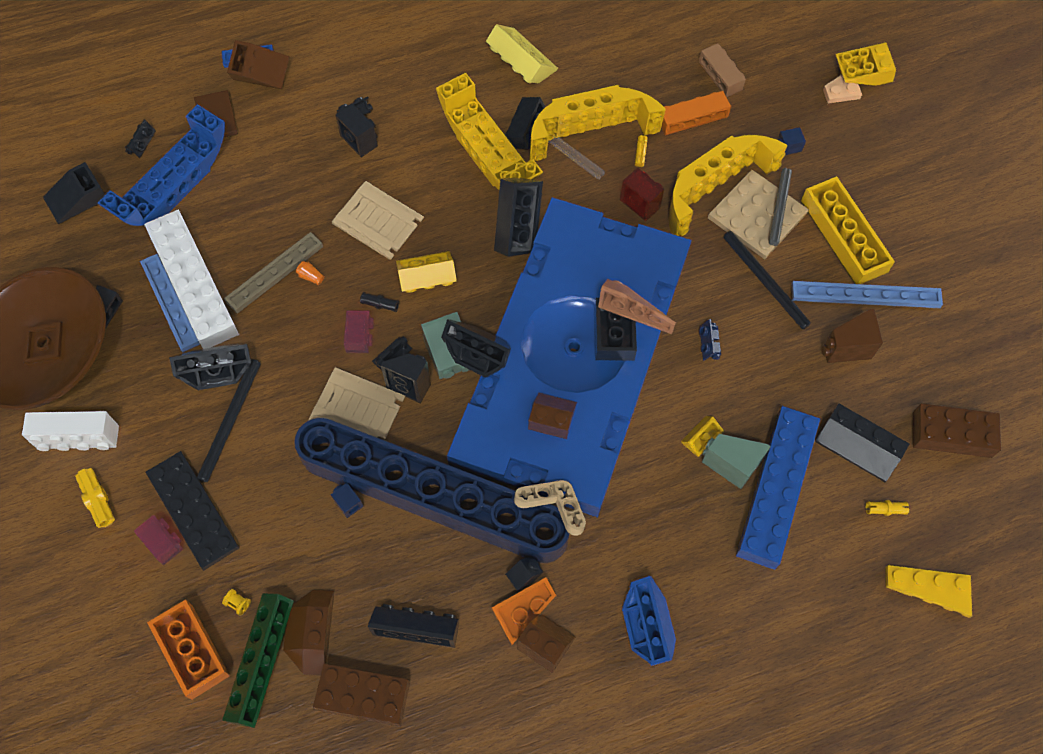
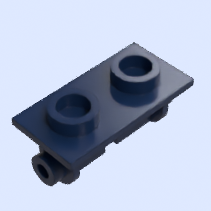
M709 319L699 327L703 361L709 357L717 360L721 356L720 343L714 342V340H719L718 326L716 323H711V319Z

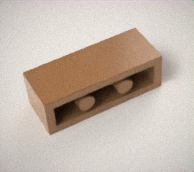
M719 43L701 51L699 63L719 90L724 91L726 97L743 90L746 80L744 74L738 70L735 62L728 57L725 49H722Z

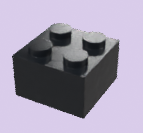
M350 104L335 114L340 136L361 158L378 147L377 135L374 129L376 128L375 124L371 119L365 117L360 108Z

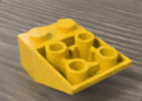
M887 43L836 54L845 83L877 86L893 82L896 67Z

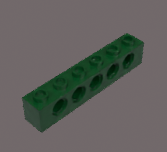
M262 593L225 709L223 721L255 728L294 600L279 594Z

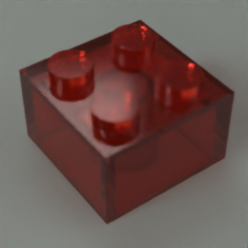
M637 167L623 180L620 201L644 221H647L660 209L664 188L660 183L651 179L646 172L641 171Z

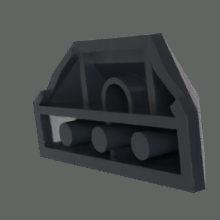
M450 319L446 321L441 338L446 343L455 363L485 378L505 368L511 351L510 346L505 340L476 326Z
M248 343L200 349L169 357L173 377L180 379L197 390L237 384L251 363Z

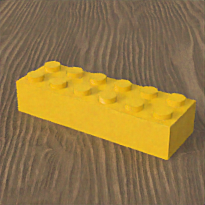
M837 176L805 190L801 199L802 203L809 209V214L855 284H863L890 271L895 261Z

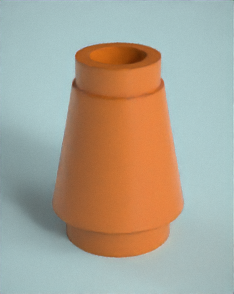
M302 261L296 269L298 277L320 285L325 277L310 262Z

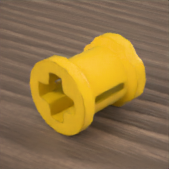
M234 589L228 591L222 601L225 607H231L239 616L246 612L251 603L249 598H243Z

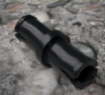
M363 292L360 297L361 304L374 306L379 310L382 308L397 312L399 308L398 300L384 298L380 294L376 296Z

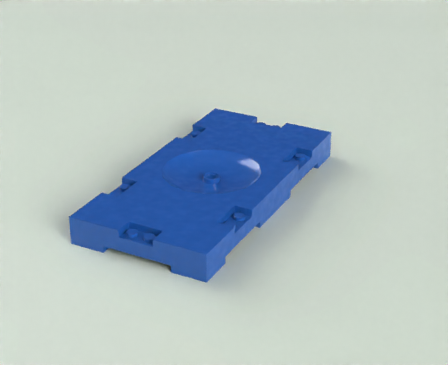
M552 197L535 237L534 246L523 273L521 272L496 333V336L505 340L511 348L506 366L487 378L480 376L470 404L468 403L447 454L449 466L484 479L488 477L517 488L560 480L567 481L573 487L582 512L598 517L661 330L636 321L637 352L635 361L596 360L595 300L600 298L602 285L607 279L617 280L667 315L692 240L638 224V227L603 217L604 213ZM538 393L577 402L567 439L528 430L530 414ZM545 491L538 492L541 496H549ZM570 504L564 505L565 507L574 509V507Z

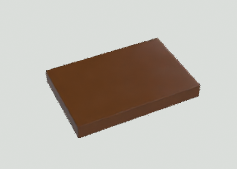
M228 90L194 97L195 105H200L225 122L224 137L238 134Z

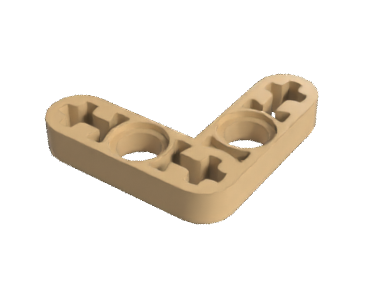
M560 480L520 487L516 490L514 503L518 507L529 508L556 503L567 532L571 535L583 533L586 521L573 487L569 482ZM545 491L549 496L541 497L538 492ZM570 504L574 507V510L568 511L564 508V505Z

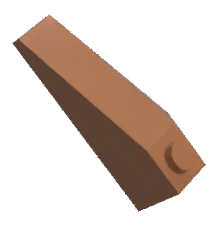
M607 279L602 285L599 308L669 334L673 333L676 322L628 286L623 285L620 281H612L610 279Z

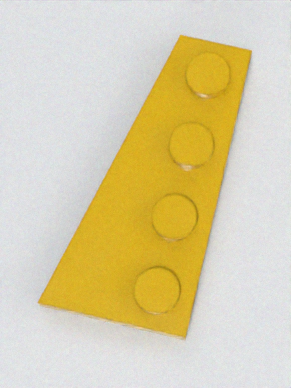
M891 565L886 566L887 588L911 597H918L930 604H937L946 610L956 611L965 617H972L971 575Z

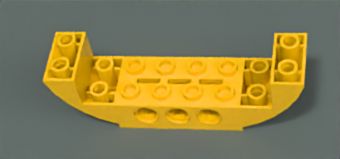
M467 73L436 88L441 106L456 138L493 187L495 186L499 190L500 179L534 180L543 174V171L534 159L527 163L524 161L476 99L475 84Z
M619 85L552 99V103L545 107L534 121L529 161L532 159L534 161L545 159L547 157L548 141L554 138L567 137L572 134L584 133L585 131L611 125L615 126L634 120L638 121L644 135L656 134L661 131L666 109L651 96L634 89L619 87Z
M759 135L730 136L680 170L669 208L668 222L671 233L681 237L687 234L693 210L688 205L698 202L704 194L711 193L717 185L724 184L730 176L737 175L743 167H748L754 162L766 174L777 171L782 165L781 161L785 156L787 144Z

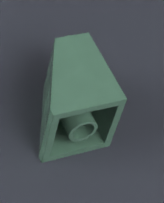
M457 312L421 324L423 340L439 379L450 378L455 373L461 371H469V369L454 362L446 343L441 338L447 319L461 322Z
M719 434L716 439L711 438L705 446V450L702 453L704 455L702 463L742 489L771 446Z

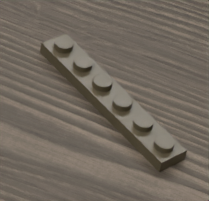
M310 232L224 298L226 303L238 314L296 269L302 261H306L323 248L322 242Z

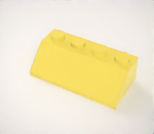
M496 24L486 40L490 45V49L499 53L501 59L506 63H510L512 69L517 73H521L524 76L523 79L530 84L542 82L558 69L515 28Z

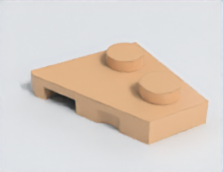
M842 75L825 85L823 89L827 103L861 99L862 96L859 84L845 83Z

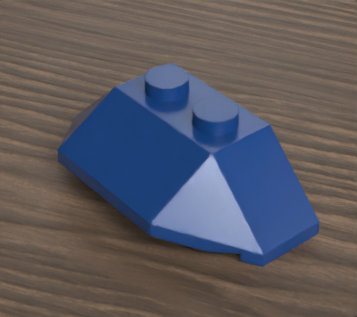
M651 576L633 581L630 584V590L622 608L631 649L651 666L671 661L673 659L676 638L666 598Z

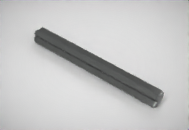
M783 168L781 172L769 244L778 246L780 242L792 170Z

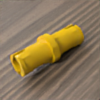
M890 500L883 502L868 501L865 506L870 508V510H866L867 514L890 516L891 514L907 515L909 513V508H905V506H909L908 502H891Z

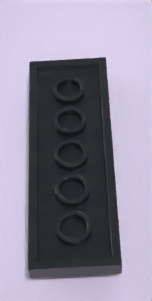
M181 451L145 472L203 571L239 549L238 544Z

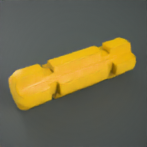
M638 136L635 159L636 167L644 166L647 136Z

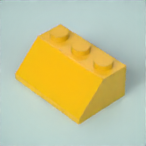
M450 251L396 261L402 292L411 293L419 288L432 289L435 285L440 284L448 286L457 281Z

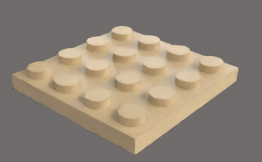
M751 170L711 211L708 219L726 232L732 231L745 246L763 259H766L777 247L769 244L779 188ZM789 195L787 197L779 244L809 211V209Z

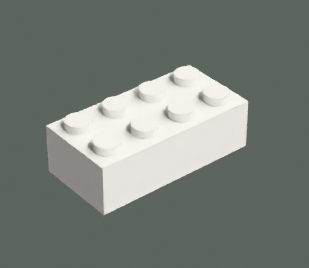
M106 411L25 413L22 436L40 451H49V449L68 451L69 448H77L84 451L89 450V448L108 450L109 448H116L119 425Z

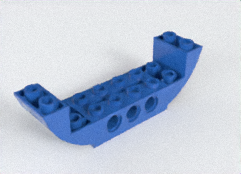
M197 104L186 115L191 130L122 198L110 190L97 204L123 222L133 226H142L168 214L211 171L210 168L222 145L225 122Z

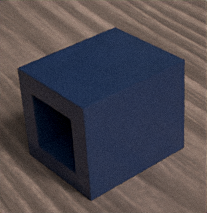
M800 127L780 131L777 139L787 144L785 155L802 152L806 143Z
M348 483L337 486L333 493L330 494L346 518H349L363 507L361 500Z

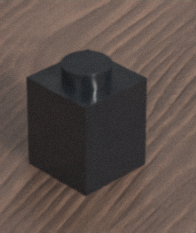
M532 556L521 559L505 575L515 589L519 591L529 587L543 573V570L540 568L539 563Z

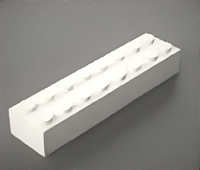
M179 209L145 223L144 225L202 348H211L238 336L239 333Z

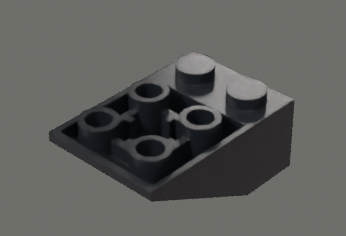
M86 162L68 170L43 196V199L57 223L60 224L97 205L105 196V193Z

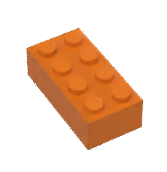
M186 599L147 622L187 698L193 700L230 677L193 605Z

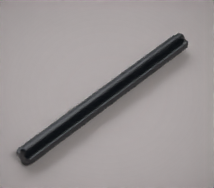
M732 231L725 233L724 239L801 329L804 330L811 324L810 320Z
M251 359L250 365L243 374L198 473L197 479L202 482H208L259 370L261 363L258 360Z

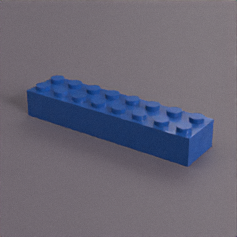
M784 406L778 412L768 444L771 447L763 461L736 553L737 557L774 570L780 565L820 418Z

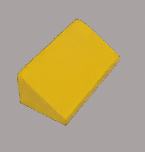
M705 416L681 442L693 454L699 457L705 450L711 438L716 439L724 430L713 416Z

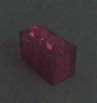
M346 311L344 335L346 353H369V346L373 345V335H370V330L374 329V318H371L369 311Z
M153 515L136 528L134 532L162 565H165L183 550L179 544L182 540L175 532L170 534L167 530L170 526L163 518L158 520Z

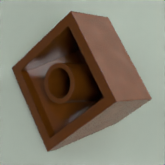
M538 393L530 414L528 430L567 439L577 402Z

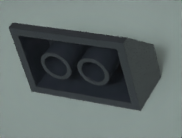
M408 353L382 362L381 369L386 388L405 395V397L421 404L431 386L426 359L420 355Z

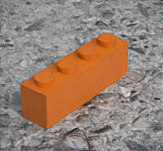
M720 91L703 97H696L689 101H682L675 105L664 106L666 110L661 128L665 135L724 119L729 116L731 105L724 91Z

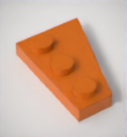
M546 577L491 608L511 645L520 637L529 622L536 618L556 596Z

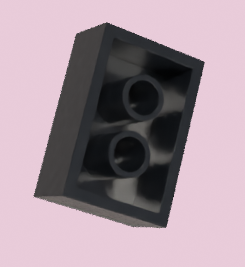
M596 298L594 307L596 360L635 361L637 352L636 321L599 308V298Z

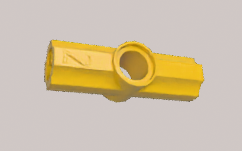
M89 468L78 471L75 477L83 493L81 498L87 509L91 512L96 526L101 528L111 525L115 519L108 505L109 499L105 490L99 484L94 470Z

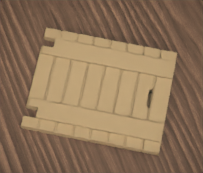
M365 181L336 215L332 224L391 260L394 254L390 251L392 249L398 251L418 226L414 221L421 222L424 216Z
M335 367L309 420L326 418L385 440L400 409V406L395 404L396 400L403 402L405 395Z

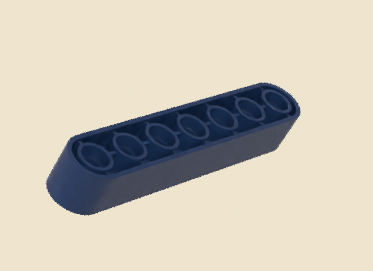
M326 418L309 420L296 433V451L305 468L316 476L339 485L348 483L352 490L525 558L532 556L539 563H549L557 560L564 554L567 548L569 533L556 506L546 504L520 508L514 503L516 491ZM323 443L330 444L326 450L315 452V448ZM357 457L366 458L362 465H350L351 461ZM393 471H401L403 473L402 477L398 480L390 481L387 479V475ZM429 485H437L440 488L439 492L435 495H426L423 491ZM466 499H474L477 502V506L472 510H464L460 505ZM510 513L515 517V521L510 525H502L498 521V517L501 514ZM540 528H549L553 536L549 540H541L537 537L536 532Z

